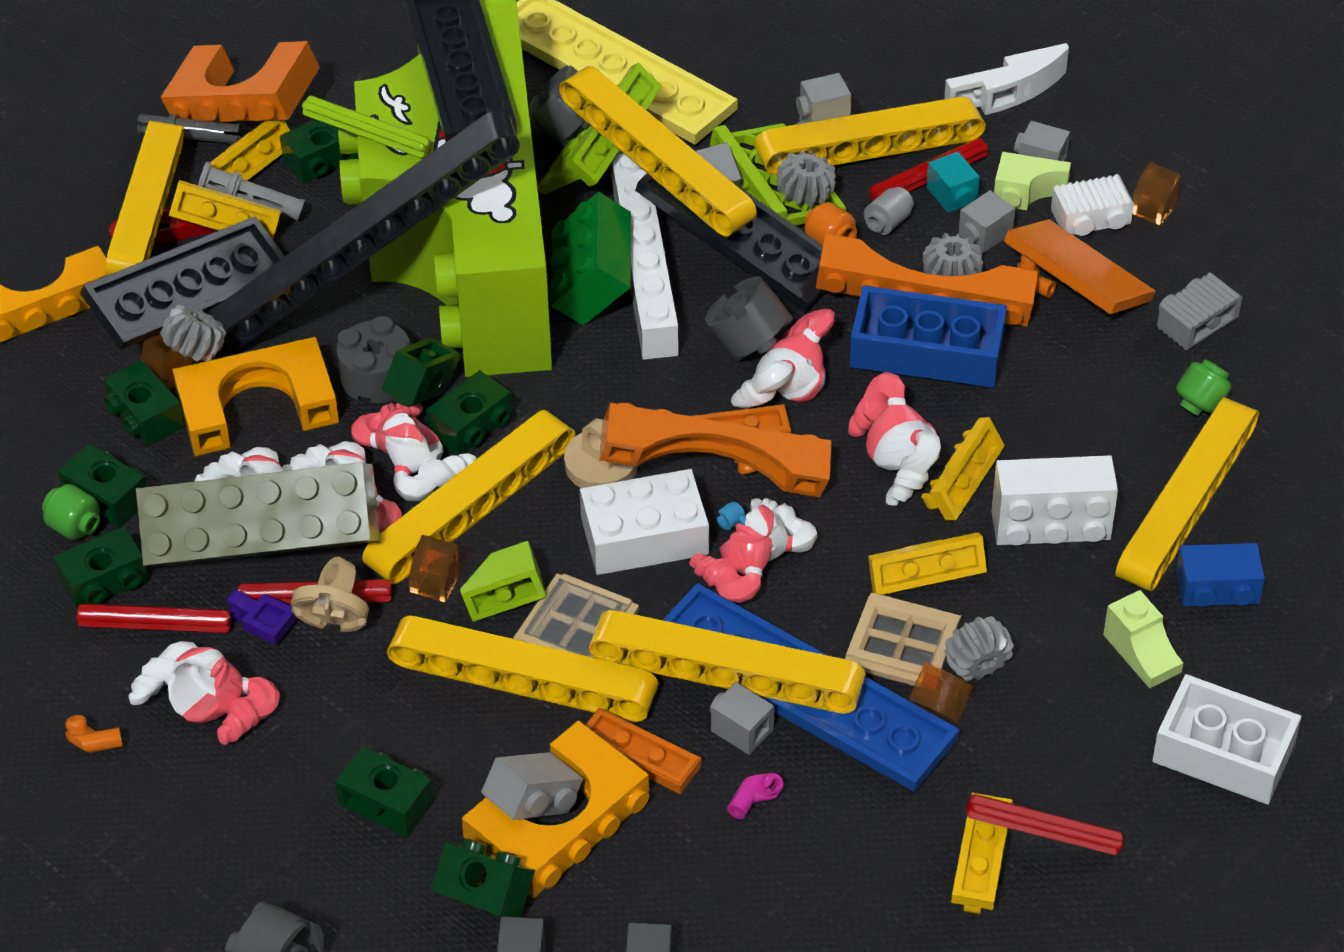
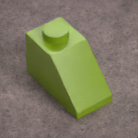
M528 541L491 553L460 589L473 622L546 597L540 570Z

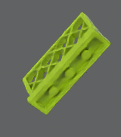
M640 63L632 65L617 85L645 110H647L662 87ZM591 125L585 129L579 126L575 131L574 137L563 148L537 186V189L545 195L579 179H582L589 187L595 185L619 149Z
M780 123L733 133L729 131L726 125L713 127L709 147L728 142L741 176L739 187L794 226L805 224L804 221L807 213L818 205L814 204L811 208L807 204L801 203L797 206L796 201L785 200L784 194L772 190L768 185L769 183L778 186L777 175H772L767 171L758 169L753 164L755 162L763 165L755 147L752 151L740 146V143L754 146L755 139L760 133L768 129L785 127V124ZM833 191L831 197L827 198L825 202L833 203L846 211L845 205ZM784 205L801 210V212L788 214Z

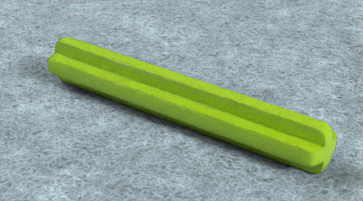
M308 96L302 104L303 114L307 117L410 155L425 158L431 150V140L428 137L318 97Z

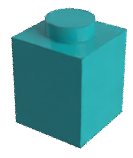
M957 151L928 162L926 188L946 212L949 213L967 206L978 198L980 176Z

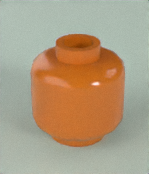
M822 203L811 209L805 217V234L822 246L826 233L856 239L857 228L853 215L833 203Z

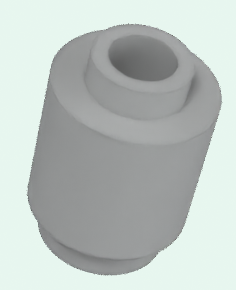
M895 187L887 189L865 208L864 218L867 226L878 234H889L910 216L914 206L913 198L904 188Z

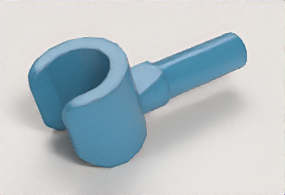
M730 502L718 511L720 516L717 518V523L724 530L728 531L738 523L745 525V512L739 503Z

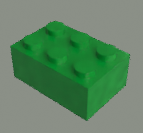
M597 192L588 201H583L568 218L559 221L551 234V306L583 326L630 288L631 212L600 192Z

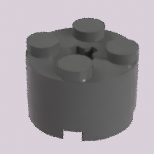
M568 65L564 66L554 74L543 86L545 91L540 98L535 96L528 106L530 120L561 147L566 146L575 135L574 131L579 126L585 129L590 125L564 103L559 92L560 83L579 72L571 65L570 67Z
M759 276L750 277L735 285L734 288L737 290V293L729 299L725 294L722 295L705 316L709 329L736 361L742 360L756 350L760 354L768 351L776 343L774 336L780 329L788 325L793 318L775 293Z
M378 316L371 321L361 322L348 329H344L338 334L337 357L341 385L344 391L354 399L359 400L358 396L370 398V403H384L393 400V396L382 390V386L396 350L409 346L410 341L405 331L393 324L389 317Z
M261 901L254 907L251 916L246 920L240 931H235L230 935L226 943L225 952H323L324 936L318 924L276 905Z

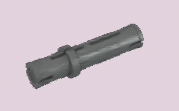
M140 113L138 117V122L142 123L156 121L184 126V139L234 144L242 138L240 136L228 135V132L242 133L241 123L232 124L179 118L177 114H170L169 117ZM137 125L138 135H145L147 126Z

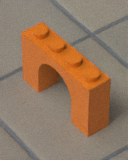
M308 41L279 42L259 72L241 83L225 86L232 76L234 69L223 46H193L161 95V99L169 115L177 114L179 118L211 122L289 120L320 67Z

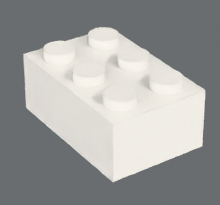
M1112 456L997 460L991 509L996 544H1057L1061 542L1111 540L1118 493Z
M692 469L580 488L581 519L597 575L689 559L696 553L709 555V524Z
M1185 674L1157 733L1152 762L1269 805L1295 746L1302 716Z

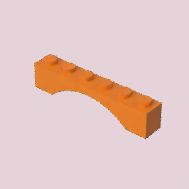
M826 233L816 289L860 296L863 286L1002 304L1007 305L1005 323L1028 327L1034 303L1038 271L1001 265L989 271L971 275L943 276L926 274L907 269L887 260L873 251L861 239Z
M610 403L602 422L600 461L636 467L650 459L670 453L689 451L713 453L733 458L753 467L772 480L784 492L819 498L830 480L831 440L820 439L815 435H796L782 432L776 428L761 429L746 426L740 422L726 423L709 420L707 417L699 415L691 417L674 414L665 409L651 410L639 408L630 403Z

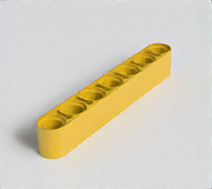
M587 66L560 83L559 92L561 98L569 108L717 233L728 237L756 217L757 210L755 204L745 192L593 66Z
M956 97L768 129L756 137L754 147L767 172L777 175L779 165H781L782 160L787 158L789 153L798 155L800 151L811 155L815 152L818 158L826 157L828 164L838 165L970 142L979 138L984 133L986 123L970 98Z
M156 121L148 122L107 253L105 276L150 258L181 154L184 126Z
M1225 397L1221 399L1123 551L1116 567V577L1150 592L1154 591L1177 555L1180 546L1183 545L1251 437L1258 421V410Z
M546 410L537 412L381 532L379 542L368 543L363 552V562L384 579L390 580L391 584L400 583L563 456L566 446L575 437V430Z
M616 610L604 611L601 614L589 645L590 653L597 659L729 689L737 682L758 696L843 714L851 713L855 710L866 675L865 670L859 664L850 660Z
M405 616L401 619L387 649L389 659L398 666L593 713L600 707L624 720L633 722L646 719L659 685L657 678L653 674L640 668L417 616Z

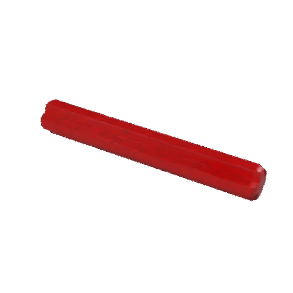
M982 138L974 139L869 188V197L874 201L884 191L895 187H901L910 192L927 184L928 162L958 151L971 164L988 155V146Z
M388 579L354 580L351 593L366 603L389 602L392 598V584ZM318 581L242 583L239 585L238 591L243 592L256 601L264 593L290 605L295 589L300 586L318 585Z
M80 604L77 609V622L81 627L227 633L230 631L232 621L230 611L217 609Z
M977 794L971 795L966 804V816L982 822L1116 855L1123 846V834L1117 830Z

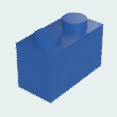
M1258 543L1180 546L1176 574L1182 606L1206 607L1210 605L1236 604L1243 606L1260 604L1265 577Z

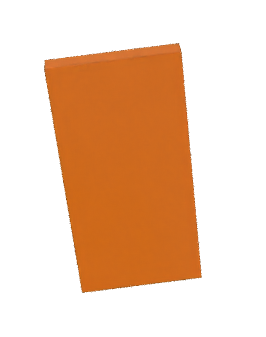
M1050 219L1008 230L1004 242L1109 314L1151 302L1156 290Z

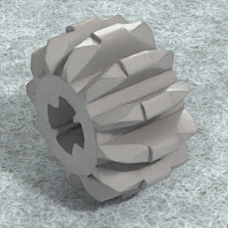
M800 151L798 155L789 153L787 158L782 160L777 171V191L784 194L785 200L796 201L797 206L805 203L812 208L814 203H825V200L831 197V193L835 188V166L828 164L826 157H816L815 152L811 155Z
M944 232L941 239L932 238L931 243L925 247L923 252V271L926 274L960 276L982 272L981 246L974 244L972 237L963 239L960 233L950 237Z
M177 305L166 316L160 333L163 342L172 347L174 352H179L184 357H191L195 361H210L215 357L217 351H220L224 343L223 339L226 334L221 322L214 320L213 315H208L203 310L194 309L192 306L185 307L183 305Z
M993 616L986 617L985 619L977 617L971 623L965 622L962 628L954 630L952 632L953 636L945 641L946 649L944 653L947 656L946 660L951 669L955 670L956 674L965 681L972 680L973 678L981 680L984 675H993V672L997 668L1004 667V661L1010 659L1013 655L1012 648L1014 645L1009 632Z

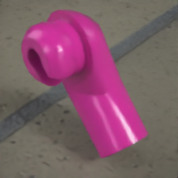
M771 772L745 778L730 801L727 811L737 819H744L753 803L768 801L779 795L784 787L782 777L777 773Z

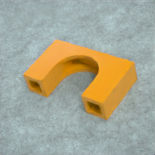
M316 337L172 369L178 400L181 405L194 456L231 448L223 410L233 396L249 388L272 387L289 395L295 404L303 431L339 423L336 397Z
M579 720L550 743V752L583 778L579 790L587 797L589 802L577 817L558 825H539L525 819L512 820L487 797L462 817L464 838L487 844L486 852L497 855L498 850L521 856V865L535 869L528 892L533 898L545 888H552L559 881L562 873L574 863L582 862L588 856L592 847L603 838L611 837L617 831L620 823L632 813L635 814L641 811L649 799V774Z

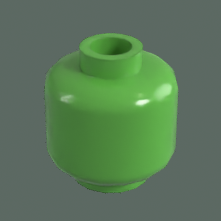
M1204 359L1202 363L1192 362L1176 386L1177 393L1183 398L1180 405L1197 416L1200 415L1202 410L1207 413H1213L1223 397L1226 398L1231 391L1232 385L1227 379L1230 374L1207 359Z
M66 484L59 488H54L43 501L42 511L45 524L69 540H79L86 535L92 534L100 523L99 502L92 495L75 485Z

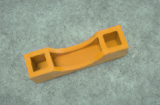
M96 246L66 257L65 267L60 277L44 288L23 292L8 289L0 284V342L89 309L90 307L80 295V291L83 285L105 277L106 257L100 247Z

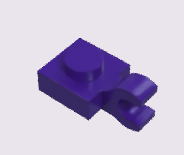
M234 590L225 600L226 604L232 606L228 610L230 611L231 618L242 622L243 630L275 646L297 619L291 611V606L264 593L256 601L243 592Z

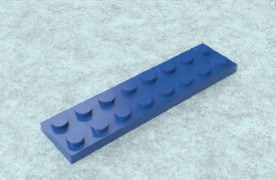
M699 583L663 619V621L826 655ZM867 677L864 679L855 710L846 714L760 696L774 705V712L913 792L919 788L959 739L960 729Z

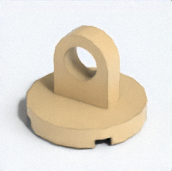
M596 418L582 429V433L575 436L566 446L564 454L566 474L575 485L581 488L631 480L637 473L638 466L599 460L603 422L601 419Z
M341 557L332 558L323 568L318 585L300 586L294 590L290 606L292 605L291 611L303 622L321 629L327 623L340 625V632L357 631L364 627L369 607L365 601L351 593L356 575L355 565Z

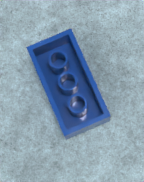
M863 286L851 334L850 367L994 387L1004 338L1007 305Z

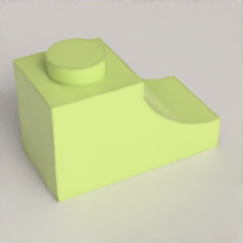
M1002 152L995 179L994 193L1015 209L1027 210L1028 206L1034 201L1045 197H1052L1053 188L1056 185L1069 184L1071 162Z
M1141 590L1108 605L1103 635L1149 689L1182 673L1183 662L1174 651L1163 626V615Z

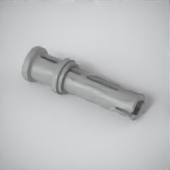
M206 161L198 186L281 210V215L298 221L305 202L304 199H298L271 188L243 180V176L239 172L235 171L231 174L212 167V163Z

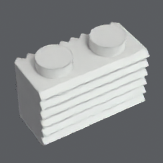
M1116 174L1113 177L1109 175L1107 178L1103 176L1101 179H1089L1087 182L1083 180L1080 183L1076 181L1074 184L1070 182L1068 185H1056L1053 188L1051 211L1060 227L1072 235L1083 236L1092 231L1106 228L1120 229L1125 225L1131 224L1134 203L1120 176Z

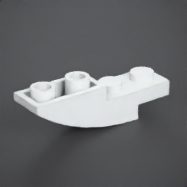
M1067 43L1006 56L1004 57L1003 67L947 79L944 99L968 97L976 107H981L985 115L1019 105L1047 90L1066 73L1069 46Z

